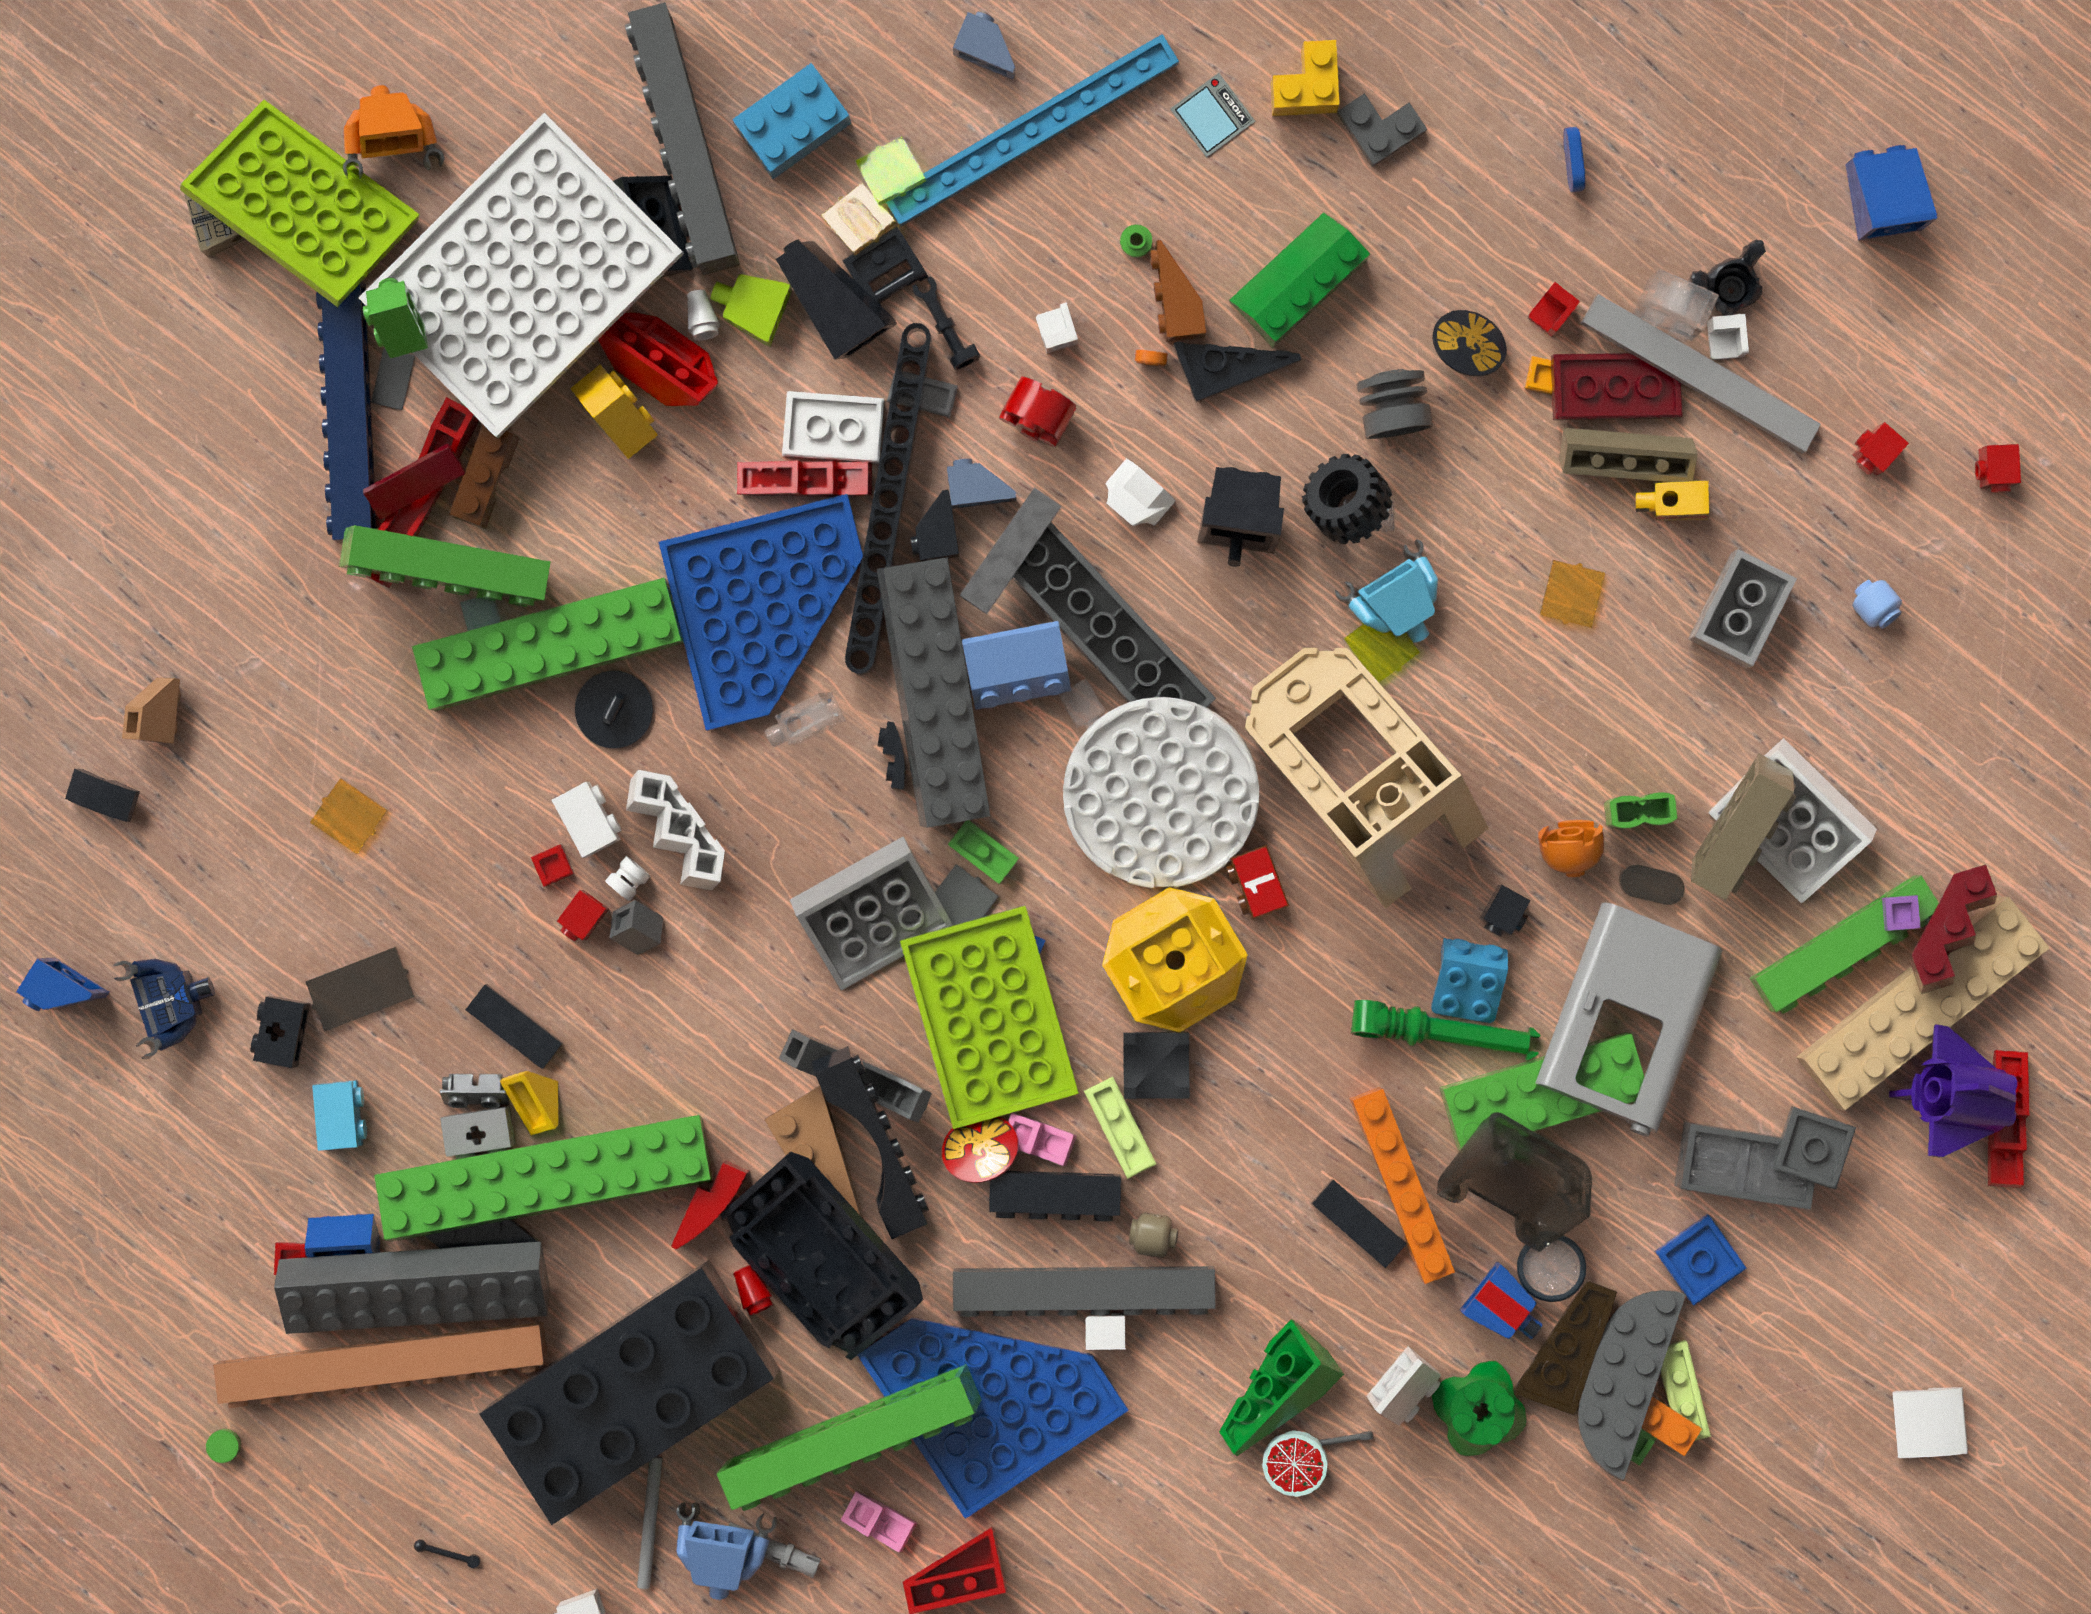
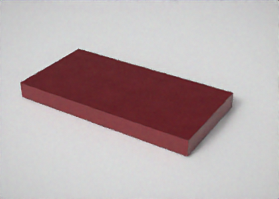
M1631 353L1551 355L1553 420L1680 419L1682 417L1681 382Z

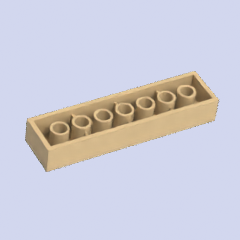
M2010 897L1996 898L1995 904L1985 907L1970 919L1976 933L1973 945L1947 952L1955 975L1953 985L1921 994L1912 967H1909L1796 1057L1837 1109H1848L1933 1041L1934 1025L1951 1027L2049 949V946Z

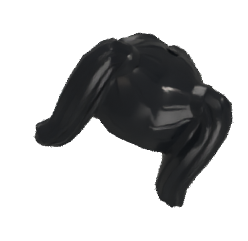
M1757 239L1743 247L1740 257L1726 259L1713 266L1708 273L1701 270L1692 272L1687 282L1688 287L1693 292L1707 294L1715 304L1716 310L1723 316L1734 315L1741 308L1750 306L1762 295L1763 287L1759 284V278H1757L1753 267L1766 252L1764 242ZM1729 288H1732V289L1734 290V292H1733V293H1729V292H1728V289H1729Z

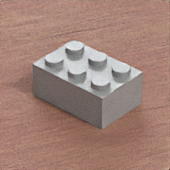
M1739 549L1732 552L1688 640L1744 668L1754 666L1797 578Z

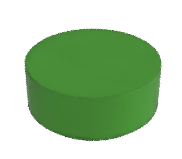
M230 1429L217 1430L209 1436L206 1442L208 1456L218 1463L231 1461L238 1455L241 1449L239 1436Z

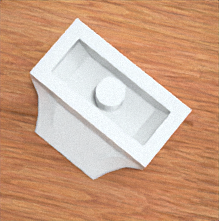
M1127 458L1105 483L1109 489L1106 504L1132 526L1143 523L1155 526L1176 501L1162 486Z

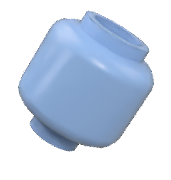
M1867 580L1854 591L1857 597L1854 599L1852 606L1869 627L1879 626L1883 629L1895 621L1902 613L1899 610L1902 605L1901 598L1885 580H1879L1874 583Z

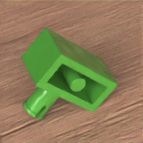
M385 278L379 282V288L366 291L367 306H363L366 322L369 326L374 325L376 342L379 347H385L390 359L428 348L425 324L404 281L398 282L394 278Z

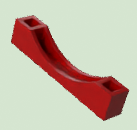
M446 397L430 427L418 459L449 443L459 459L479 422L477 417L468 408ZM445 485L387 516L378 530L417 537ZM372 573L371 577H368L387 588H390L392 585L390 582L380 581V574Z

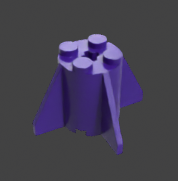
M1934 1025L1932 1059L1922 1064L1926 1067L1921 1074H1915L1912 1088L1889 1091V1098L1912 1100L1914 1110L1920 1111L1922 1116L1919 1118L1929 1122L1928 1156L1940 1158L2002 1130L2005 1126H2012L2016 1120V1077L1994 1067L1948 1026Z

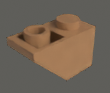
M157 677L125 706L122 739L174 744V735L177 732V705L181 697L180 679Z

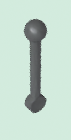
M1367 1431L1360 1434L1318 1441L1322 1446L1358 1440H1371L1374 1437L1372 1431Z

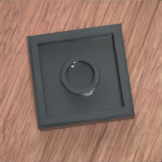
M1791 1106L1771 1169L1836 1190L1856 1127Z

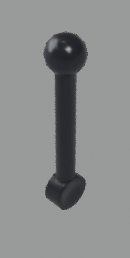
M421 1539L414 1543V1549L417 1552L428 1551L466 1562L470 1568H476L480 1564V1557L476 1554L465 1556L427 1545Z

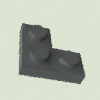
M1365 93L1337 111L1338 117L1372 167L1427 131L1426 126L1410 102L1383 120Z

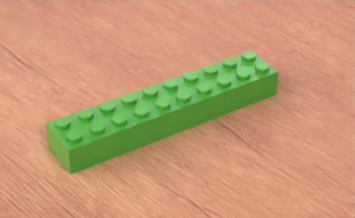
M700 1115L374 1175L384 1240L389 1242L713 1182L703 1119Z

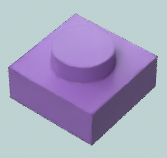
M1918 895L1882 898L1885 931L1920 928Z

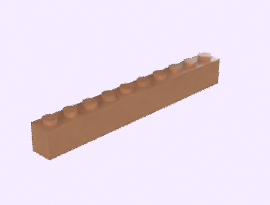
M544 1322L222 1360L214 1364L213 1367L218 1404L228 1403V1408L247 1406L248 1400L260 1399L261 1404L277 1403L281 1401L280 1396L293 1395V1400H304L313 1398V1392L325 1391L326 1396H337L345 1394L346 1388L358 1387V1392H370L378 1390L379 1384L390 1383L391 1388H402L410 1386V1381L421 1379H423V1384L425 1385L443 1382L442 1377L455 1375L456 1381L473 1379L475 1378V1373L486 1371L488 1372V1377L506 1375L508 1374L507 1369L519 1367L521 1373L540 1370V1365H544L548 1361Z

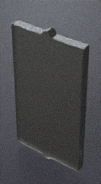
M396 947L305 981L314 1003L312 1004V1009L317 1011L324 1032L415 997L407 977L409 971L404 969Z

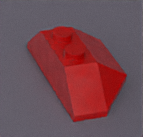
M624 313L598 339L614 370L665 406H698L718 385L709 353L657 316L641 313Z

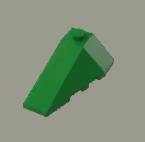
M1292 1319L1269 1341L1264 1350L1267 1353L1259 1370L1254 1369L1249 1377L1252 1380L1244 1396L1238 1397L1219 1431L1232 1453L1236 1456H1239L1322 1398L1344 1375L1329 1351Z

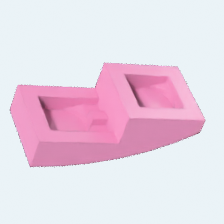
M1011 1113L1008 1122L1017 1134L1018 1150L1062 1166L1067 1165L1077 1135L1016 1113Z
M858 1491L855 1492L841 1518L842 1522L867 1537H874L897 1552L903 1551L917 1525V1522Z

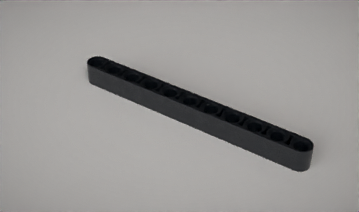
M920 323L908 325L901 337L847 642L845 663L849 670L859 675L871 672L876 664L884 620L882 598L880 597V600L873 605L866 604L863 599V593L867 588L876 587L880 590L878 574L870 570L869 561L875 555H882L886 559V567H891L894 563L930 360L932 336L929 329ZM920 331L926 335V341L921 347H912L908 343L909 336L913 332ZM910 363L917 364L920 367L919 376L913 380L906 379L903 376L904 367ZM904 395H909L915 399L914 407L908 412L900 411L897 408L898 399ZM903 427L909 431V438L905 443L897 444L892 441L891 435L896 428ZM892 459H898L903 463V471L897 476H891L886 473V465ZM892 491L897 494L898 501L894 507L885 508L881 506L880 498L884 492ZM881 523H887L892 528V534L886 540H879L874 535L876 526ZM863 619H871L875 624L873 634L868 637L861 636L857 630L859 622ZM865 651L868 653L869 663L865 668L857 669L853 666L852 657L855 652Z

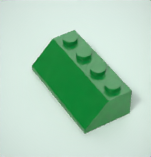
M1323 212L1241 288L1229 302L1273 348L1368 260L1370 253L1348 229Z

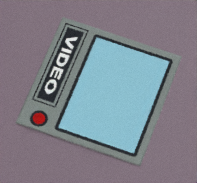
M1217 73L1170 108L1206 158L1255 122L1254 118L1220 73Z

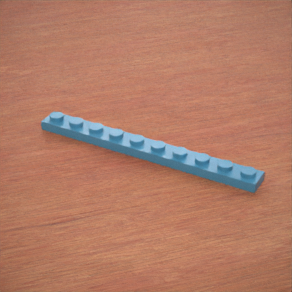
M1161 34L883 197L884 201L901 227L1177 66L1179 61L1164 35Z

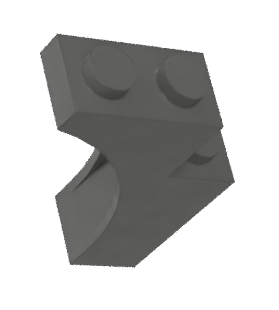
M792 1029L779 1059L795 1069L815 1076L812 1062L841 1048ZM861 1058L866 1070L862 1077L866 1084L872 1082L879 1101L875 1103L919 1123L932 1093L895 1072Z

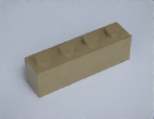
M1564 428L1559 460L1562 472L1565 474L1664 482L1693 481L1698 453L1693 438Z

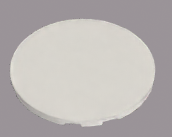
M1170 697L1145 698L1126 703L1109 711L1092 724L1079 739L1069 758L1063 784L1064 811L1071 833L1079 847L1092 862L1106 873H1111L1118 878L1126 880L1127 883L1141 887H1181L1198 882L1216 873L1230 862V858L1236 856L1241 850L1252 827H1254L1259 806L1258 774L1250 750L1242 737L1217 713L1197 703Z

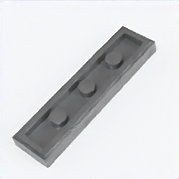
M1034 487L960 596L987 615L1061 509V505Z

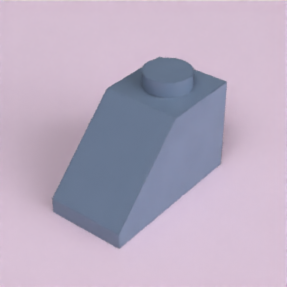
M968 12L954 43L953 55L1013 80L1015 65L998 24L993 23L994 18L985 13L976 12V15Z
M972 459L953 461V466L947 467L952 509L1016 501L1015 490L980 463H973Z

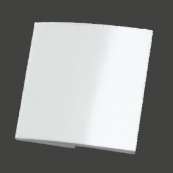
M1963 1387L1893 1392L1898 1458L1937 1457L1968 1453Z

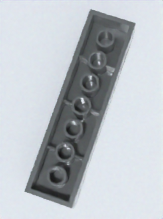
M664 2L628 12L630 23L625 24V29L633 50H638L639 54L633 55L642 82L647 81V86H643L642 90L650 112H655L656 117L651 118V123L659 144L664 143L665 148L659 149L664 168L668 175H673V180H669L668 184L676 206L681 205L682 211L677 212L679 224L685 237L689 236L691 242L685 244L689 260L693 268L699 267L703 275L739 266L740 261L675 26L667 4Z
M1051 522L1012 578L1052 622H1059L1060 631L1128 703L1145 698L1170 697L1194 702L1207 708L1215 701L1214 695Z
M948 557L877 569L919 824L922 827L928 828L989 817L990 810Z
M541 1242L279 1259L274 1285L286 1334L548 1316L550 1295L549 1279Z

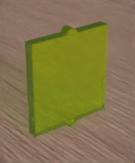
M902 136L882 147L876 146L874 151L855 160L879 206L899 195L905 196L907 191L926 182L923 173Z
M1363 623L1343 638L1358 660L1378 682L1394 671L1400 672L1402 670L1401 666L1420 653L1406 632L1396 637L1391 631L1381 633Z

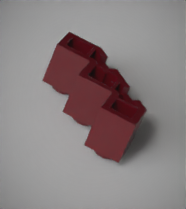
M1986 864L1953 875L1914 949L1910 965L1921 994L1953 985L1955 975L1947 952L1973 945L1976 933L1968 912L1995 904L1997 893Z

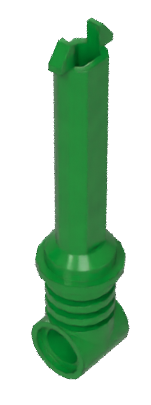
M1354 1001L1351 1034L1355 1036L1383 1038L1385 1034V1038L1391 1039L1393 1035V1039L1399 1040L1401 1036V1040L1406 1041L1409 1046H1415L1416 1043H1422L1425 1040H1433L1526 1055L1525 1060H1530L1539 1054V1052L1529 1051L1530 1037H1540V1034L1532 1027L1528 1029V1032L1429 1017L1425 1011H1421L1419 1006L1406 1009L1404 1012V1008L1398 1007L1396 1011V1007L1392 1006L1388 1010V1006L1385 1003L1378 1001Z

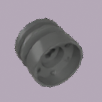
M1391 370L1375 374L1368 379L1357 382L1358 392H1373L1371 395L1360 398V405L1375 406L1376 411L1362 417L1366 439L1401 436L1433 427L1430 405L1423 403L1414 404L1415 398L1427 393V387L1411 386L1425 380L1424 371Z

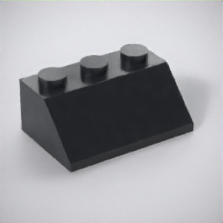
M671 175L620 177L613 182L684 253L660 278L693 270L685 245L687 243L686 237L681 230L677 217L679 207L676 206L675 200L672 198L668 181L672 180Z

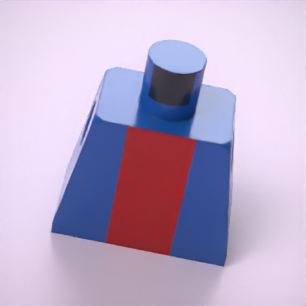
M1499 1262L1494 1264L1459 1309L1466 1317L1507 1339H1510L1517 1329L1529 1339H1533L1543 1325L1529 1314L1536 1306V1301Z

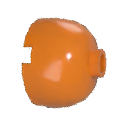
M1568 820L1558 822L1560 829L1549 831V825L1538 832L1540 852L1546 864L1555 871L1565 873L1567 877H1580L1585 874V871L1594 867L1601 860L1604 852V834L1601 824H1599L1598 828H1595L1594 821Z

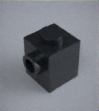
M1498 885L1479 919L1486 922L1484 926L1486 930L1499 937L1503 933L1512 935L1514 930L1520 932L1528 918V915L1524 912L1531 900L1504 885Z

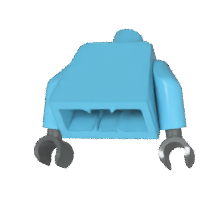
M1418 539L1415 540V545L1419 552L1411 553L1405 544L1403 555L1407 561L1357 591L1360 596H1355V589L1350 582H1344L1351 589V593L1347 597L1341 596L1335 590L1338 600L1344 603L1348 602L1350 610L1363 624L1381 633L1391 631L1396 637L1407 632L1414 643L1424 640L1429 635V631L1423 621L1435 613L1433 604L1437 600L1438 577L1428 558L1422 556L1424 546Z

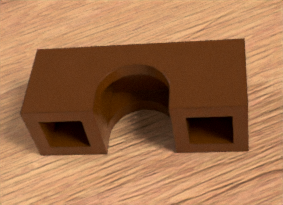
M482 424L449 515L486 529L497 500L495 492L504 469L509 468L519 441L515 434L505 431L497 438Z

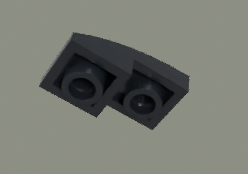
M887 721L886 728L880 727L878 747H883V754L895 756L894 762H888L886 781H891L892 789L905 790L906 762L902 740L895 723Z
M74 768L65 799L103 815L131 822L140 791L116 780H106L84 769Z

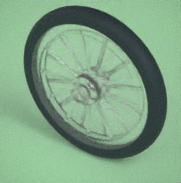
M1546 1233L1532 1238L1522 1248L1517 1261V1273L1522 1286L1533 1297L1546 1302H1559L1570 1298L1581 1288L1586 1277V1260L1582 1250L1573 1240L1561 1234Z

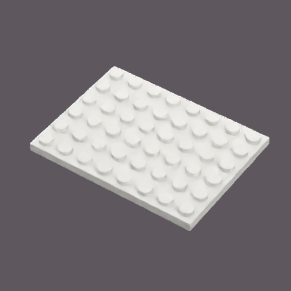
M543 113L366 291L379 288V282L385 278H394L398 282H405L425 324L428 343L427 349L413 352V354L495 437L499 438L684 253ZM365 291L359 299L367 306Z

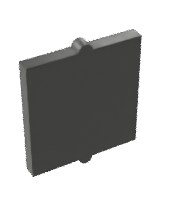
M957 864L935 891L953 925L983 917L999 897L983 885L979 877L974 878Z

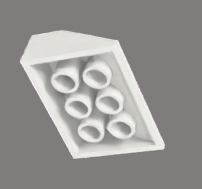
M1783 738L1764 756L1793 771L1794 784L1796 785L1793 794L1796 795V798L1787 813L1784 811L1780 813L1776 820L1779 822V825L1770 840L1765 838L1759 848L1762 849V852L1757 861L1800 903H1803L1869 845L1877 829ZM1743 777L1709 811V814L1716 821Z

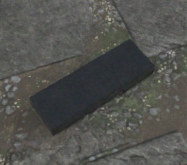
M488 984L482 987L465 1009L541 1069L546 1067L563 1045V1042Z
M1333 1179L1311 1202L1312 1205L1384 1268L1393 1261L1407 1244Z

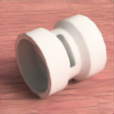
M625 856L620 862L619 870L616 873H611L605 881L622 897L631 901L636 895L637 887L640 884H645L651 876L635 861ZM621 875H623L625 878H627V879H628L631 883H633V884L631 885V884H630L627 880H625Z

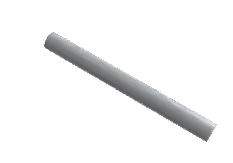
M660 1456L650 1460L648 1467L637 1588L649 1589L651 1583L663 1458Z

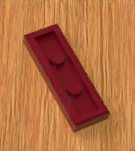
M449 443L363 489V494L381 520L464 475L465 468Z

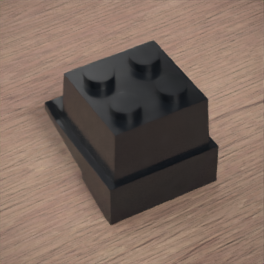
M1216 467L1211 496L1205 498L1197 542L1229 547L1228 565L1232 567L1240 566L1242 549L1274 554L1281 537L1284 508L1279 507L1281 476L1271 475L1267 472L1242 471L1234 467Z

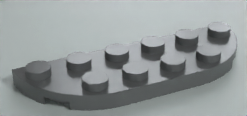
M1665 1290L1651 1291L1638 1295L1624 1303L1608 1321L1589 1372L1579 1404L1578 1424L1580 1435L1592 1459L1600 1468L1621 1481L1625 1479L1686 1296L1684 1293Z

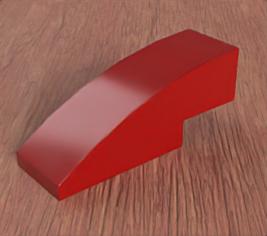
M725 1160L711 1189L699 1185L671 1247L677 1250L710 1226L727 1208L740 1190L749 1170Z

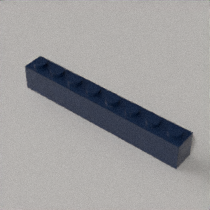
M363 281L338 307L316 292L317 307L322 309V322H318V338L320 342L323 341L324 354L319 355V368L321 374H325V386L321 387L320 395L322 406H326L327 419L322 420L323 437L328 438V451H324L323 461L326 471H329L330 483L325 484L326 502L331 503V516H327L326 527L328 535H332V540L337 543H343L344 532L347 527L356 525L377 529L376 512L363 494V489L375 483L368 324L363 312V306L366 305L359 299L366 291V284Z

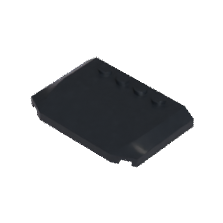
M789 1152L720 1214L722 1220L727 1217L733 1232L729 1238L738 1253L821 1345L829 1349L834 1345L847 1352L848 1354L845 1357L849 1360L855 1358L924 1300L917 1278L808 1157Z

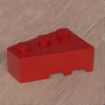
M994 1527L989 1528L903 1581L909 1614L1008 1592Z

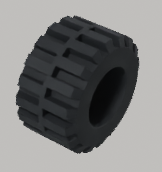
M1341 454L1339 459L1333 456L1329 458L1327 464L1322 462L1318 465L1319 470L1316 473L1312 472L1308 478L1311 481L1305 484L1303 491L1306 493V495L1302 496V503L1305 505L1304 510L1313 523L1333 542L1337 540L1340 544H1347L1349 540L1353 544L1359 543L1360 538L1368 539L1372 536V531L1375 529L1379 531L1383 527L1380 523L1382 520L1388 519L1390 514L1387 509L1392 508L1393 501L1389 498L1392 496V492L1388 487V483L1366 458L1363 459L1360 455L1356 454L1352 457L1349 454ZM1357 491L1349 503L1338 507L1340 501L1346 495Z

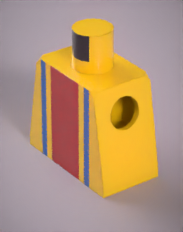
M1709 481L1655 483V492L1636 493V512H1656V520H1708ZM1673 496L1678 502L1675 506H1666L1663 500L1666 497Z

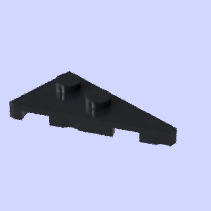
M1179 341L1173 343L1174 350L1196 403L1302 360L1300 354L1283 350H1257L1255 348L1237 346L1222 347L1214 344L1199 345Z

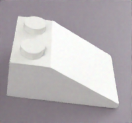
M1407 1346L1366 1397L1379 1414L1400 1426L1403 1421L1408 1423L1419 1411L1417 1404L1424 1396L1429 1398L1440 1385L1438 1379L1441 1374Z

